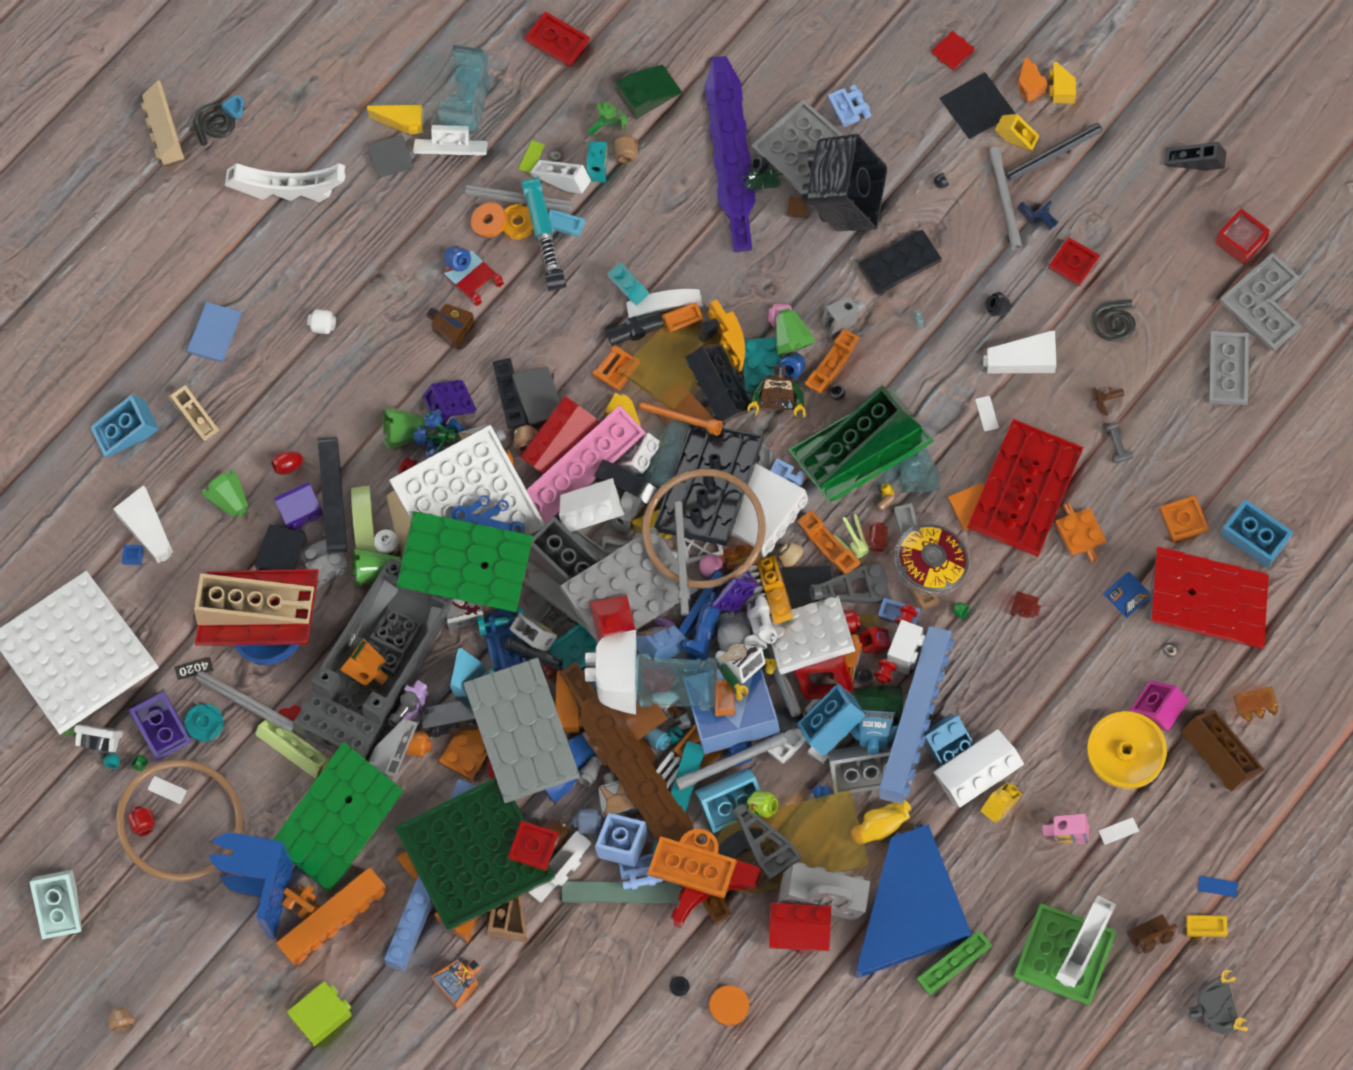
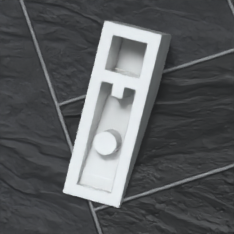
M539 160L530 172L532 176H539L541 180L572 193L582 194L591 182L584 166L578 164Z

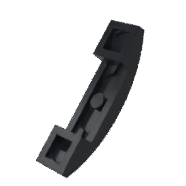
M511 358L493 361L507 428L526 425L523 408L512 380L514 370Z
M602 459L593 475L601 481L613 478L616 488L640 498L645 506H648L651 498L658 490L640 477ZM665 494L657 503L654 511L660 510Z

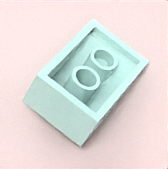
M73 870L33 877L30 881L42 939L81 932L77 887Z

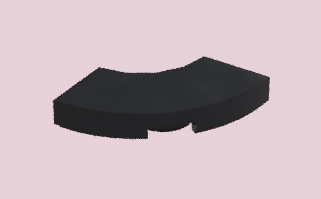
M749 829L755 839L764 834V830ZM743 831L736 832L725 839L719 846L718 854L737 859L743 852L751 850Z

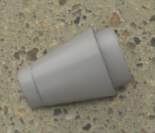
M593 756L579 771L580 778H577V780L588 787L594 784L602 764L601 760Z

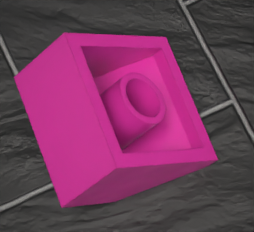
M1150 680L1129 711L1142 714L1151 719L1161 730L1169 731L1189 700L1177 686Z

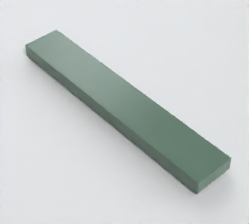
M566 881L562 885V902L679 904L678 896L682 888L675 883H655L656 885L654 886L644 885L635 890H632V888L624 890L622 882Z

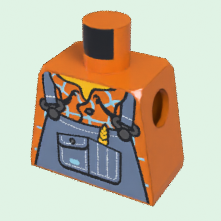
M457 960L431 976V979L458 1010L478 986L474 975L481 970V967L475 960L466 967Z

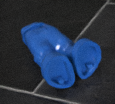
M711 593L710 598L706 599L699 612L695 638L682 642L681 649L688 652L687 657L692 660L696 658L700 662H705L708 658L710 641L715 635V627L720 613V609L712 607L714 601L719 597L717 593Z

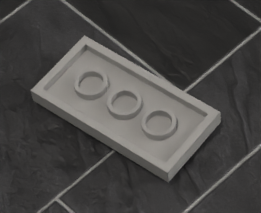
M1211 331L1209 403L1248 404L1249 333Z

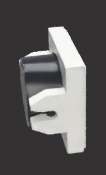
M89 724L75 725L74 732L77 733L75 746L116 752L119 738H122L123 731Z

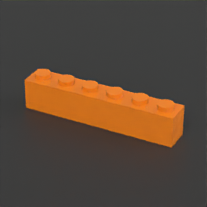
M369 867L276 943L278 948L293 966L296 963H302L307 958V954L312 950H318L323 945V941L334 937L338 933V929L343 925L347 926L354 920V916L359 912L363 913L366 911L372 901L382 898L387 890L385 884Z

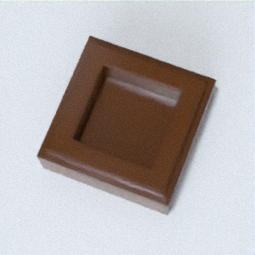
M789 197L788 217L806 218L807 205L803 202V199Z

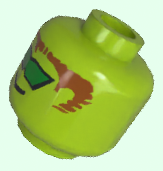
M755 791L748 798L747 806L751 813L759 817L769 818L776 813L778 800L773 793Z

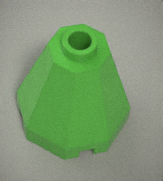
M790 308L779 311L780 315L776 316V351L778 355L815 344L813 335L795 310L790 311Z
M385 408L383 434L388 436V439H384L388 449H396L415 441L413 436L414 432L418 431V426H421V429L429 430V428L424 426L425 422L423 420L425 418L422 415L395 408Z
M233 469L230 470V474L225 472L208 484L210 488L208 491L205 488L202 490V494L207 501L232 518L236 516L240 518L247 512L248 504L238 475Z

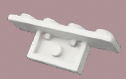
M432 125V139H415L413 153L480 156L486 155L488 142L469 140V126Z
M576 831L549 862L555 879L528 893L538 902H543L557 885L562 886L567 881L568 877L566 875L570 870L574 872L581 864L579 859L591 845V842Z

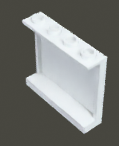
M755 463L748 486L758 497L765 515L766 533L761 549V555L765 557L768 552L773 550L776 541L783 537L788 525L795 521L798 512L807 505L808 497L805 489ZM744 494L731 535L754 547L758 534V520L753 504L747 495Z

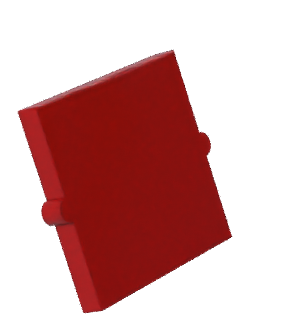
M951 31L931 53L940 60V63H944L954 70L975 48L967 43L965 38H961L954 31Z

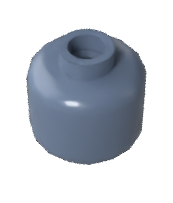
M580 809L578 816H574L573 825L578 828L580 834H597L598 830L602 829V814H599L597 809Z

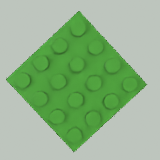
M1040 903L1014 974V979L1090 1006L1116 930L1108 927L1105 928L1082 977L1078 980L1075 987L1065 986L1055 978L1086 919Z

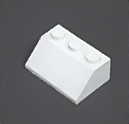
M613 478L560 496L559 517L561 523L570 532L624 515Z

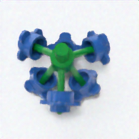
M440 409L430 411L423 420L426 428H438V434L427 435V429H421V426H418V431L414 432L413 438L415 443L419 444V448H422V444H427V451L425 452L429 455L427 459L443 451L445 442L458 441V433L465 431V427L460 425L456 418H451L448 425L442 426L443 418L440 415Z

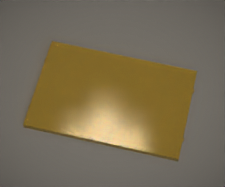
M702 321L671 333L668 332L666 325H664L624 365L619 373L674 410L697 386L696 377L692 370L689 369L685 356L701 346L720 343L722 335L717 333L703 343L699 339L700 328L704 324Z

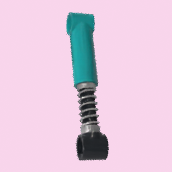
M538 176L521 180L535 239L540 242L542 259L545 260L546 273L544 275L548 291L566 288L563 270L560 269L558 261H556V252H554L555 248L552 242L553 230L540 178Z

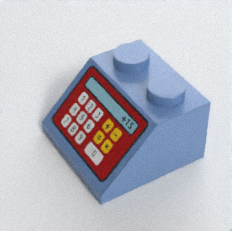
M655 625L636 633L637 650L649 665L679 655L682 642L686 640L675 625Z

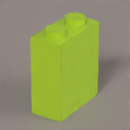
M325 981L287 1011L289 1017L314 1047L352 1016L349 1011L351 1006L345 999L340 1000L337 996L339 993L332 984L328 986Z

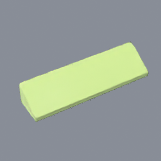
M264 720L258 725L256 731L258 738L312 777L317 778L322 772L324 764L329 762L330 759L293 732H288L268 720Z

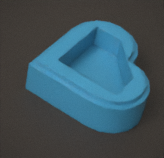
M233 96L225 101L221 108L229 116L239 119L243 116L244 100L240 96Z

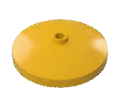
M1122 711L1104 717L1095 725L1089 736L1087 756L1091 768L1102 781L1116 788L1135 789L1149 784L1159 775L1166 761L1167 745L1162 731L1151 719L1139 713Z

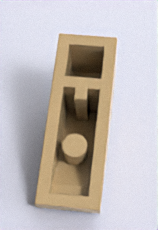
M186 385L180 386L167 396L203 441H206L219 431Z

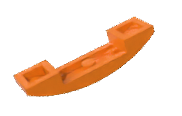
M843 329L834 341V345L817 370L812 372L804 386L818 394L823 393L850 357L860 337Z
M812 510L797 520V524L815 547L843 574H848L861 564L849 549L846 550L825 528L823 521Z

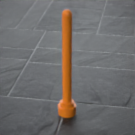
M642 402L639 404L641 410L706 428L710 434L716 436L722 430V421L712 419L706 421Z

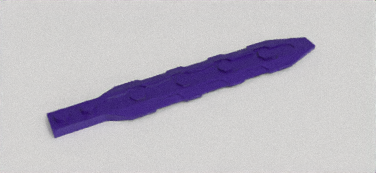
M727 56L713 57L705 83L706 102L709 106L711 122L709 127L714 147L713 160L718 180V202L720 208L730 219L734 252L752 251L749 215L756 199L754 185L751 180V159L747 148V127L743 116L741 82Z

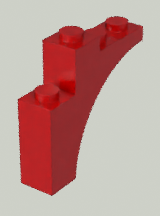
M737 860L727 890H750L754 892L761 875L760 867ZM680 885V888H683L678 896L680 903L678 908H674L671 915L674 927L682 929L685 920L692 910L702 901L712 896L711 894Z

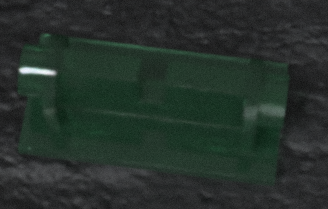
M776 169L765 170V174H759V171H750L748 175H744L742 178H747L745 188L748 190L762 189V182H764V189L777 188L781 185L778 175H783V173H776Z

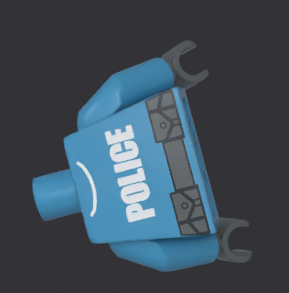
M863 710L866 716L848 733H851L856 740H859V746L868 748L869 754L876 755L879 753V749L888 748L889 742H893L899 726V724L894 723L895 712Z

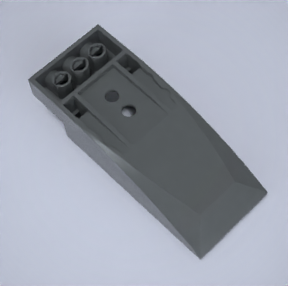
M391 557L311 681L313 692L293 722L296 733L333 752H336L342 743L345 742L366 760L387 728L388 718L391 714H395L399 708L401 695L405 694V687L407 685L411 686L454 601L451 598L396 587L401 562ZM363 639L385 659V663L380 670L389 677L383 685L372 679L373 686L371 688H364L360 682L340 670ZM355 695H362L364 698L360 704H355L352 699Z

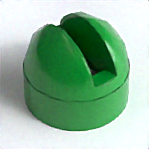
M958 602L953 606L954 615L960 619H963L968 613L969 605Z
M138 754L131 768L136 771H143L146 769L148 761L145 757Z

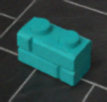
M619 263L608 273V277L635 306L648 296L649 292L622 263Z

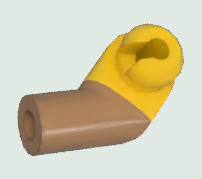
M884 483L881 486L882 500L876 505L877 509L881 512L894 501V490L889 483Z

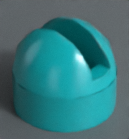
M673 727L668 732V736L671 737L670 742L673 744H679L684 738L683 731L678 727ZM675 731L680 737L678 738V737H677L675 734H673L672 732Z
M115 753L107 754L103 761V765L111 769H118L120 763L119 757Z

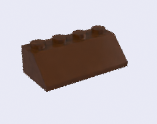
M1215 709L1196 716L1181 731L1185 735V739L1195 747L1198 755L1209 764L1212 772L1219 776L1223 785L1231 792L1243 787L1265 770Z

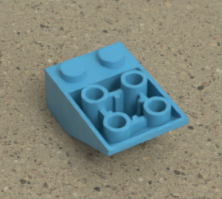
M952 713L931 725L928 731H924L923 735L926 736L924 745L939 767L974 745L959 716Z

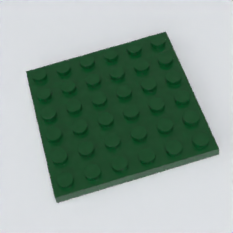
M496 777L394 827L447 932L555 879L549 864L547 870L544 871L508 859L520 822H526L515 800L504 803Z

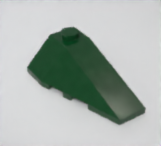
M879 685L851 692L862 710L895 712L894 723H900L904 703L902 687Z

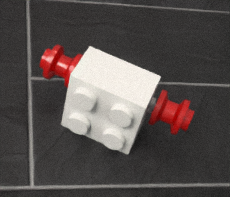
M906 604L899 608L902 614L900 617L895 618V623L899 627L887 654V659H880L878 661L880 669L873 673L874 677H876L875 680L879 683L886 684L891 682L893 679L890 676L891 671L897 670L909 675L910 670H914L916 667L918 652L921 653L925 635H923V627L914 625L911 622L912 618L918 616L916 608Z

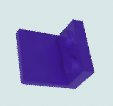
M463 380L431 384L422 396L429 412L436 409L441 410L442 426L445 425L451 416L473 414L477 411Z
M747 570L740 577L735 578L719 593V597L712 604V607L714 609L736 612L742 607L743 602L754 593L759 585L758 582Z

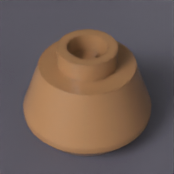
M117 1007L109 1014L108 1028L113 1032L123 1031L132 1027L135 1019L129 1010Z

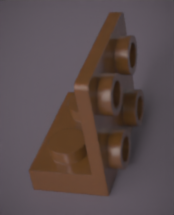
M1161 914L1128 930L1127 935L1138 954L1142 952L1147 954L1155 949L1154 946L1160 943L1165 945L1171 942L1177 925L1169 926L1164 915Z

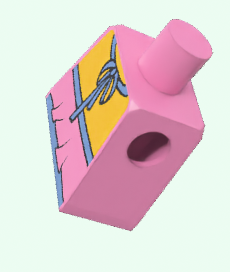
M1086 814L1055 816L1054 824H1043V836H1054L1057 843L1089 844V823Z

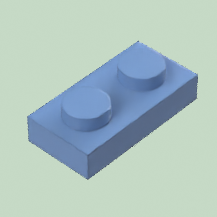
M883 598L878 618L895 623V618L900 617L902 614L899 611L900 606H905L906 604ZM916 608L918 616L916 618H912L911 622L914 625L917 624L918 617L921 611L920 608Z

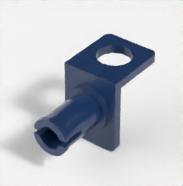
M1051 200L1036 214L1023 201L1017 207V210L1031 224L1036 219H1040L1052 230L1059 223L1048 212V208L1052 204Z

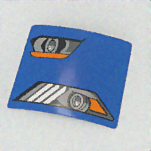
M1128 572L1108 588L1103 595L1128 618L1135 610L1149 600L1150 592L1131 572Z

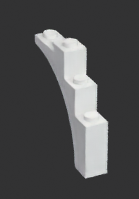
M236 163L227 169L225 186L262 200L274 194L289 201L299 196H304L321 202L330 197L332 189L345 180V165L338 163L330 168L307 173H278L250 168Z

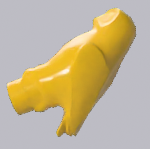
M904 799L903 804L893 802L885 807L867 812L864 815L863 823L854 827L851 831L853 841L858 845H863L873 840L881 841L889 837L904 821L910 818L908 812L911 811V806Z

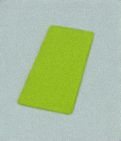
M532 140L518 169L530 173L536 165L545 144Z

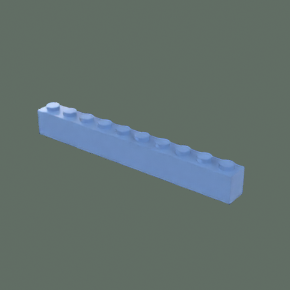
M928 627L880 785V799L903 804L904 798L909 797L911 789L909 782L914 780L916 772L914 765L918 764L921 752H919V748H923L926 736H923L924 731L929 730L930 720L928 718L929 715H933L935 709L933 701L934 698L938 699L940 692L938 685L939 682H943L945 675L943 668L944 666L947 667L950 656L947 654L949 650L952 651L954 639H951L952 631Z
M458 779L450 799L476 787V785ZM419 876L384 958L387 967L404 973L433 904Z

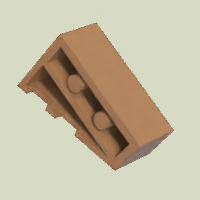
M521 896L491 911L487 930L489 937L527 943Z

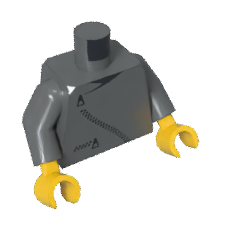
M1225 970L1222 976L1210 981L1200 991V995L1197 998L1198 1006L1188 1008L1190 1020L1201 1018L1204 1027H1208L1211 1031L1223 1035L1237 1032L1238 1029L1243 1032L1248 1030V1027H1241V1024L1247 1022V1020L1238 1018L1230 986L1226 984V982H1234L1236 980V977L1228 979V974L1232 970Z

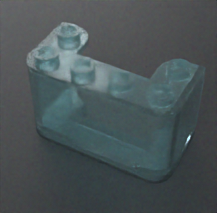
M453 45L451 54L455 59V78L458 82L462 83L460 95L450 94V98L447 101H439L437 109L440 124L446 126H469V134H472L479 128L491 80L486 52L482 49Z

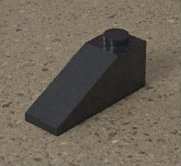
M1219 142L1167 148L1165 166L1207 171L1224 169L1227 152Z

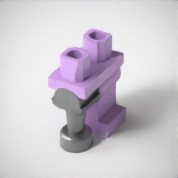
M416 680L412 687L408 685L405 687V694L401 695L400 707L395 714H391L388 718L390 730H393L404 718L413 720L419 716L420 710L426 707L425 699L429 695L426 691L427 685Z

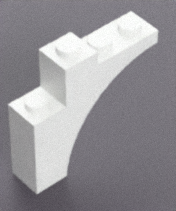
M1097 896L1068 956L1055 978L1063 985L1075 987L1078 980L1082 977L1114 911L1115 903L1100 896Z

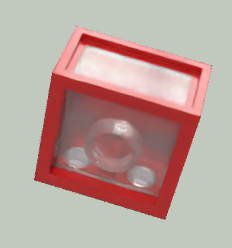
M1241 208L1217 233L1215 244L1245 265L1268 240L1270 229Z

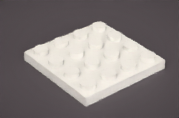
M839 596L791 609L793 619L776 625L772 616H770L772 626L775 627L777 632V639L772 644L780 675L855 651Z

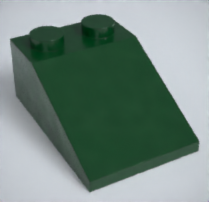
M663 65L630 73L615 82L616 93L635 119L682 93Z

